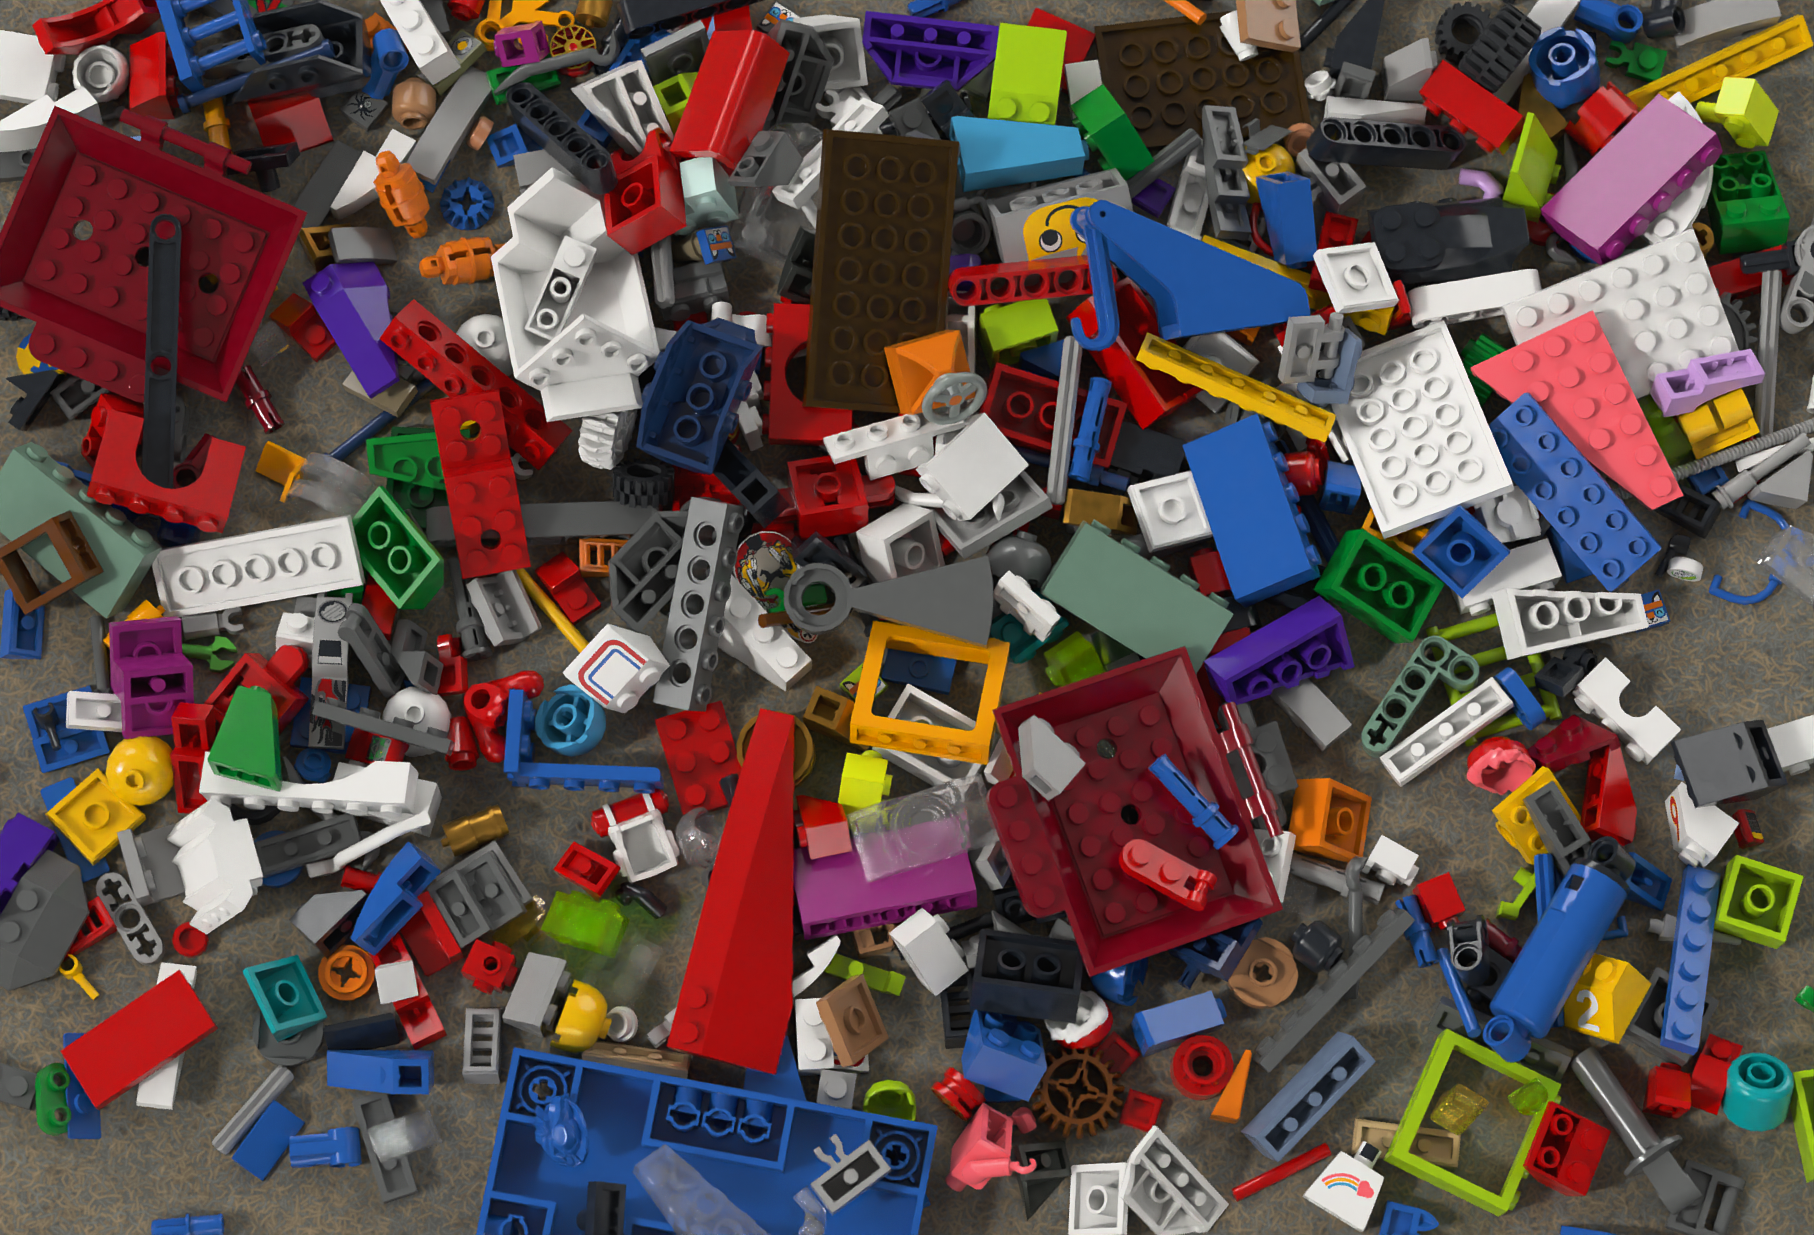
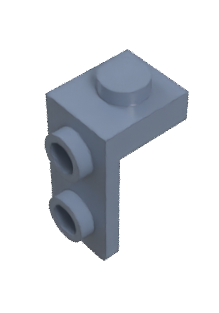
M1345 328L1343 340L1339 341L1337 353L1340 355L1338 367L1334 368L1333 377L1330 379L1315 378L1314 382L1298 383L1296 390L1308 400V403L1317 407H1327L1328 404H1348L1350 392L1354 388L1357 362L1362 354V340L1348 328Z

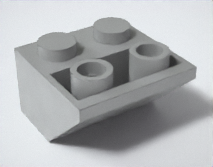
M529 952L502 1016L503 1022L544 1038L546 1030L552 1032L560 1014L557 1011L559 998L566 999L573 979L570 978L571 973L569 972L567 961Z

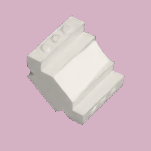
M211 798L176 823L166 840L180 848L172 863L178 865L186 894L183 903L197 910L189 925L208 934L243 911L250 898L258 894V887L262 886L263 874L247 818L233 821L230 808L214 798Z

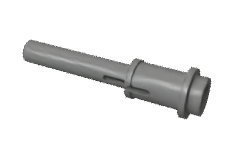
M1801 433L1750 471L1744 469L1721 487L1719 485L1715 486L1716 490L1711 493L1714 500L1720 503V507L1723 510L1727 507L1733 508V503L1755 488L1757 481L1810 445L1809 438L1805 433Z

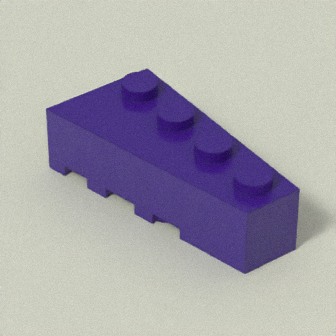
M1320 596L1203 661L1210 687L1226 702L1235 701L1236 705L1270 695L1273 689L1285 686L1287 689L1298 686L1300 680L1315 676L1317 679L1330 675V670L1339 667L1343 670L1355 667L1342 614Z

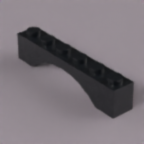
M655 362L638 376L641 394L647 383H652L656 373L654 370ZM727 438L713 474L765 529L790 505L770 481Z

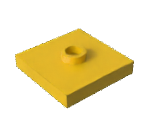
M99 768L45 814L46 818L93 866L119 844L117 832L130 828L134 831L146 820V816L135 805L124 802L114 794L108 785L106 775Z

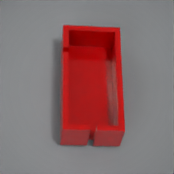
M1126 277L1114 286L1120 323L1118 337L1109 348L1101 351H1089V353L1107 379L1112 382L1113 388L1122 401L1128 403L1127 408L1142 430L1188 404L1204 389L1192 384L1182 383L1174 376L1160 370L1150 369L1144 363L1136 360L1147 332L1159 337L1155 310L1139 287ZM1091 296L1071 312L1066 319L1071 325V319L1078 317L1081 320L1086 337L1095 339L1098 335V324L1094 297ZM1173 339V340H1166V341L1171 342V343H1173V344H1175V345H1178L1177 342L1175 341V339Z

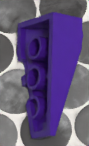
M374 262L330 264L304 281L303 285L312 303L367 395L372 399L400 381L397 353L379 339L393 320V317L389 313V287Z

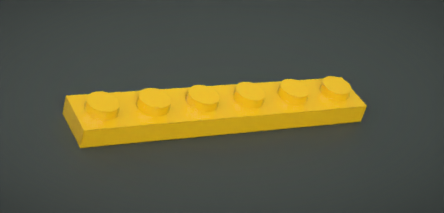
M1797 14L1625 95L1641 108L1640 111L1658 94L1669 100L1679 91L1692 103L1720 90L1724 77L1746 78L1814 46L1804 16Z
M1204 235L1203 242L1300 283L1306 290L1309 308L1319 310L1332 303L1328 293L1308 288L1311 274L1298 269H1288L1287 265ZM1394 307L1345 313L1343 316H1350L1355 325L1367 331L1385 336L1391 322Z
M1148 332L1136 357V360L1144 363L1150 369L1170 374L1182 383L1202 388L1214 397L1227 399L1238 404L1246 411L1259 413L1270 418L1274 423L1291 427L1311 439L1326 442L1336 417L1331 412Z

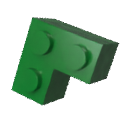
M1104 84L1069 106L1076 116L1071 121L1074 127H1078L1080 136L1087 142L1092 152L1099 150L1102 157L1097 159L1104 171L1116 168L1126 181L1155 162L1129 118Z

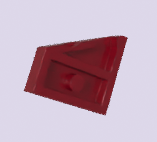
M1573 714L1527 750L1532 761L1536 764V768L1540 769L1544 766L1554 773L1565 769L1571 764H1578L1591 759L1590 751L1606 745L1613 751L1618 749L1621 744L1618 735Z

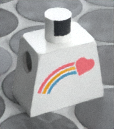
M1365 1141L1361 1144L1354 1158L1342 1151L1339 1152L1306 1190L1303 1197L1359 1232H1362L1367 1225L1384 1180L1382 1175L1372 1170L1382 1152Z

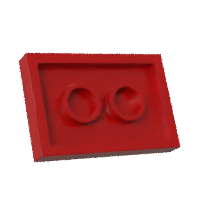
M722 700L707 704L706 711L685 710L655 719L684 820L730 807L719 781L731 774L740 776L742 767L737 759V750Z

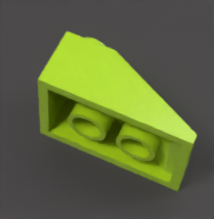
M1000 23L988 119L1047 125L1056 124L1067 31Z
M1527 112L1502 201L1524 207L1526 220L1538 222L1542 213L1540 209L1553 197V194L1547 193L1549 183L1556 185L1561 165L1555 164L1558 150L1536 115L1531 112Z

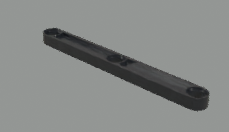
M160 214L152 220L149 236L142 474L157 486L173 489L181 225L173 215ZM164 221L173 224L176 230L175 235L166 240L158 237L155 232L156 226ZM158 357L166 358L171 363V370L166 375H156L151 369L152 361ZM145 514L150 519H163V517L154 514Z

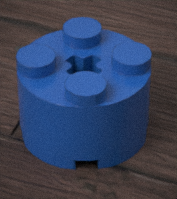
M1555 27L1540 35L1532 47L1529 56V66L1533 83L1546 100L1553 103L1556 108H1566L1570 104L1584 100L1599 88L1600 68L1596 48L1592 38L1586 32L1575 28V31L1565 30L1564 27Z

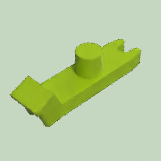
M1522 866L1520 867L1513 880L1523 886V889L1513 903L1501 901L1498 904L1497 919L1502 917L1515 921L1518 918L1521 906L1536 886L1535 871L1532 874Z
M837 953L832 958L831 964L824 970L825 973L844 980L849 979L851 976L863 974L869 989L896 996L900 995L906 976L897 972H889Z

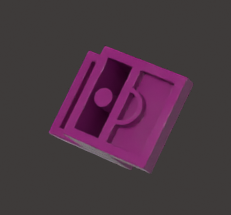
M178 616L109 623L111 690L121 701L123 737L125 739H132L140 736L151 737L173 734L171 717L179 703H194L193 665L182 653L181 619Z

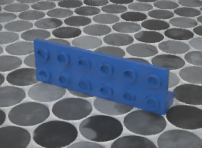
M1530 393L1522 394L1489 424L1491 433L1512 480L1609 592H1614L1625 585L1633 573L1661 550L1662 547Z

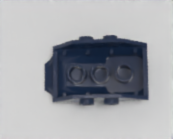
M719 317L704 324L687 320L668 342L665 351H660L654 365L656 373L652 383H647L643 390L641 398L643 405L636 447L662 461L706 475L712 474L729 433L732 434L737 427L739 421L737 411L741 401L745 402L751 392L752 382L749 381L764 347L757 344L755 330Z

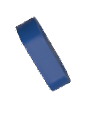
M1507 667L1493 677L1513 702L1514 707L1511 709L1526 728L1533 730L1546 721V715L1542 707L1512 668Z

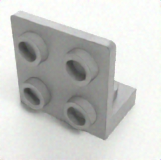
M176 823L139 835H135L131 828L117 832L135 899L142 907L185 894L178 865L172 863L180 848L166 840Z

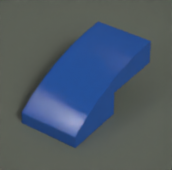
M517 124L495 132L486 138L498 168L515 165L513 155L543 149L520 129Z

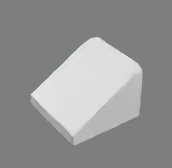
M413 960L378 965L376 967L375 976L381 1004L419 995Z

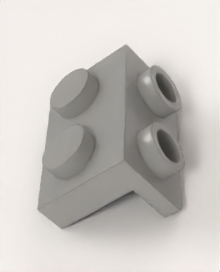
M516 570L505 571L495 577L475 578L466 584L471 595V602L477 609L485 626V633L493 646L518 644L542 628Z

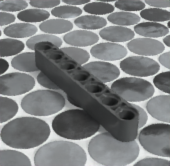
M620 501L520 504L527 545L579 544V539L584 538L629 540L656 511H664V505L661 504L656 508H653L651 505L647 506V508H641L639 505L632 508L629 507V504L621 505ZM449 506L432 507L426 510L427 539L434 548H457ZM489 529L483 532L480 540L485 546L492 547L499 543L500 534L496 530Z

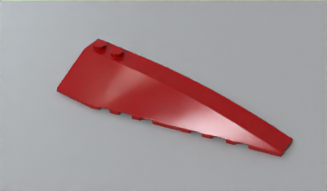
M760 708L714 863L667 1047L674 1051L776 1075L793 1009L795 717Z

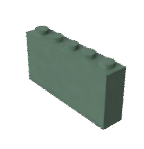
M29 442L14 448L0 471V532L13 541L47 520L71 511L104 571L72 591L106 619L124 611L162 547L153 541L152 536L148 532L132 524L121 510L113 508L108 504L99 503L94 498L86 496L89 487L79 481L69 468L60 465L52 459L42 446ZM47 533L20 548L62 583L71 578Z
M1094 519L1091 525L1083 520L1039 592L1146 659L1185 646L1195 674H1197L1203 661L1207 658L1233 616V613L1227 609L1229 602L1213 592L1207 597L1197 591L1200 584L1184 574L1179 579L1168 573L1171 566L1157 557L1152 556L1150 561L1138 554L1141 548L1123 537L1122 541L1118 542L1108 535L1112 530Z

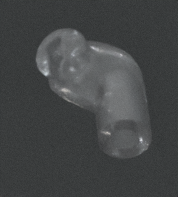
M806 1186L793 1197L805 1212L804 1225L799 1228V1235H823L827 1212Z

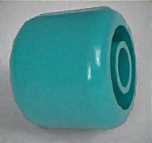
M1752 1052L1739 1056L1731 1062L1727 1070V1086L1722 1100V1108L1725 1115L1735 1125L1749 1131L1764 1132L1777 1128L1785 1121L1789 1113L1794 1089L1793 1073L1783 1061L1766 1053Z

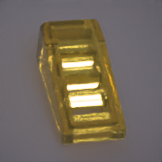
M1457 1084L1440 1096L1430 1115V1119L1455 1135H1460L1486 1109L1489 1102L1462 1084Z

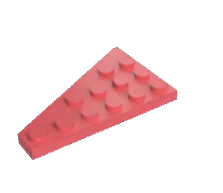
M1593 310L1471 367V372L1475 377L1480 378L1493 388L1498 395L1511 403H1514L1522 394L1530 393L1597 471H1601L1614 481L1619 488L1636 498L1649 511H1653L1683 496Z

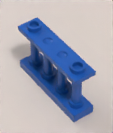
M156 0L180 81L192 93L205 89L201 77L205 75V70L246 53H249L260 65L266 63L263 50L267 49L266 42L262 33L256 30L247 0H232L235 11L192 29L186 27L184 18L188 16L187 13L217 0ZM240 24L244 40L201 58L195 56L193 47L196 46L197 41Z

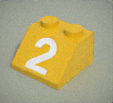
M1594 953L1564 1004L1565 1027L1579 1033L1619 1044L1652 983L1629 962Z

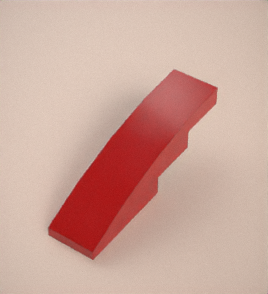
M399 932L375 956L369 953L375 967L411 960ZM414 966L419 995L392 1003L414 1050H417L447 1034Z

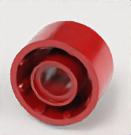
M1208 1035L1193 1036L1185 1040L1178 1047L1171 1060L1170 1075L1172 1082L1181 1094L1190 1099L1208 1100L1214 1098L1225 1089L1232 1077L1234 1068L1233 1058L1227 1046L1219 1039ZM1196 1060L1206 1061L1210 1065L1211 1073L1207 1076L1197 1075L1193 1071L1192 1063Z

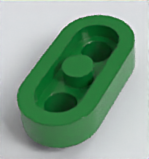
M52 1063L43 1067L37 1073L35 1079L37 1123L44 1133L51 1136H58L67 1132V1123L71 1120L72 1115L71 1110L66 1106V1087L70 1083V1076L65 1071V1065L61 1063ZM54 1075H58L61 1078V1086H57L54 1083ZM56 1110L62 1113V1122L55 1118Z

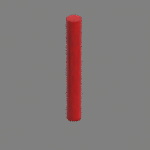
M1323 1143L1232 1188L1231 1192L1238 1202L1331 1156V1151L1328 1145Z

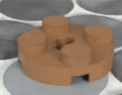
M1265 937L1253 940L1230 977L1228 986L1235 997L1245 1005L1256 1009H1272L1288 999L1295 989L1298 980V969H1296L1294 956L1283 943L1275 939ZM1263 964L1269 967L1268 973L1272 976L1271 980L1257 981V975L1253 972V968H1261Z

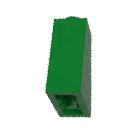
M238 685L207 761L215 775L280 792L282 788L277 707L271 694L264 688L258 686L247 688Z

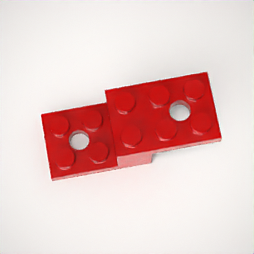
M499 389L430 400L462 579L531 567ZM469 420L477 422L480 425L479 434L474 438L464 437L460 432L464 422ZM489 529L496 530L500 534L499 543L492 547L485 546L480 540L483 532Z

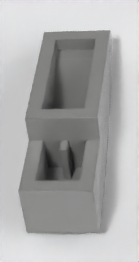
M1712 0L1683 10L1686 19L1685 31L1683 34L1674 35L1677 48L1742 36L1745 31L1776 25L1781 17L1777 0Z
M1308 678L1300 680L1298 686L1289 689L1285 686L1272 690V694H1270L1298 729L1301 727L1322 752L1346 734L1352 726L1339 709Z

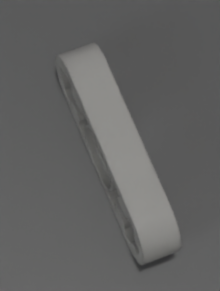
M118 873L103 875L96 884L97 896L101 898L133 957L143 965L151 966L157 964L164 957L165 945L144 908L135 899L131 886ZM111 881L116 885L121 883L122 886L118 889L121 898L127 901L130 897L132 901L119 906L112 895L105 896L104 893L108 891L107 884ZM119 906V907L113 912L112 907ZM128 910H136L140 914L139 924L132 929L124 928L121 924V917ZM148 926L149 931L143 932L144 929ZM143 932L144 937L150 944L155 942L157 944L153 948L154 955L148 957L145 953L140 955L139 952L143 949L140 940L135 937L131 941L129 937Z

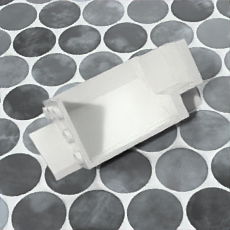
M552 167L507 207L513 237L491 256L514 377L541 391L547 422L642 408L643 402L641 401L642 394L638 376L656 361L660 351L638 253L631 255L607 236L603 194L591 192L578 180ZM566 235L597 248V257L562 332L550 341L526 331L524 328Z

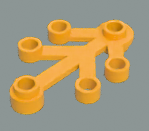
M489 0L487 19L481 21L476 26L475 38L483 42L487 51H494V40H489L485 37L490 31L498 33L502 28L516 26L519 23L530 24L542 20L544 26L556 27L559 30L565 27L559 24L561 18H569L571 20L569 25H575V18L571 12L565 10L559 13L538 11V9L551 0H513L512 11L501 18L502 2L505 0ZM518 38L519 43L522 45L521 38Z

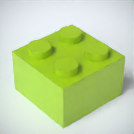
M1044 298L1016 301V303L1003 306L1000 303L987 307L984 313L980 314L977 335L991 371L997 362L1008 366L1019 363L1021 352L1056 342L1059 330L1048 300Z
M1735 855L1727 863L1717 900L1714 930L1770 948H1779L1786 942L1804 876Z

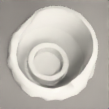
M104 44L94 45L82 51L74 61L72 71L74 88L78 89L84 86L97 102H109L112 99H117L125 92L130 83V65L124 54L113 47L105 46Z

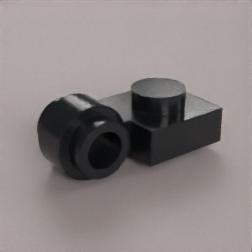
M1569 646L1563 654V659L1554 656L1534 676L1535 685L1540 689L1565 697L1584 678V674H1589L1596 667L1597 656L1593 654L1591 649L1584 646Z

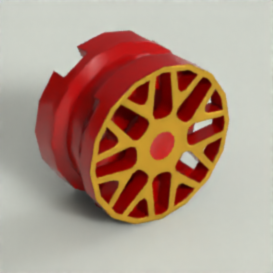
M569 25L559 29L552 36L550 42L551 57L585 48L596 49V40L592 33L586 28L577 25ZM588 61L561 68L557 71L562 75L571 76L572 78L582 77L589 73L594 63Z
M949 1067L944 1073L945 1078L941 1082L936 1081L931 1087V1091L943 1104L946 1103L948 1105L947 1108L951 1109L957 1117L967 1122L972 1117L971 1111L975 1107H980L986 1099L960 1072Z

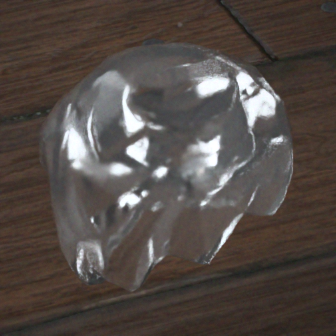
M703 807L695 808L683 815L675 828L679 852L689 866L706 869L714 867L723 834H721L722 827L714 822V815L708 814L707 809Z

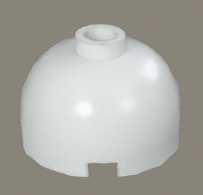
M482 314L471 317L460 326L456 333L459 337L505 375L509 376L513 373L503 318L497 315Z
M408 687L398 691L388 700L383 711L382 720L393 723L394 717L414 722L413 729L426 733L428 727L448 732L451 714L447 703L438 694L434 695L424 692L418 687ZM409 744V749L405 755L417 757L426 754L430 755L435 753V751Z

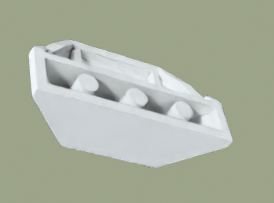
M1154 1125L1127 1161L1119 1196L1156 1235L1208 1232L1229 1205L1164 1133Z

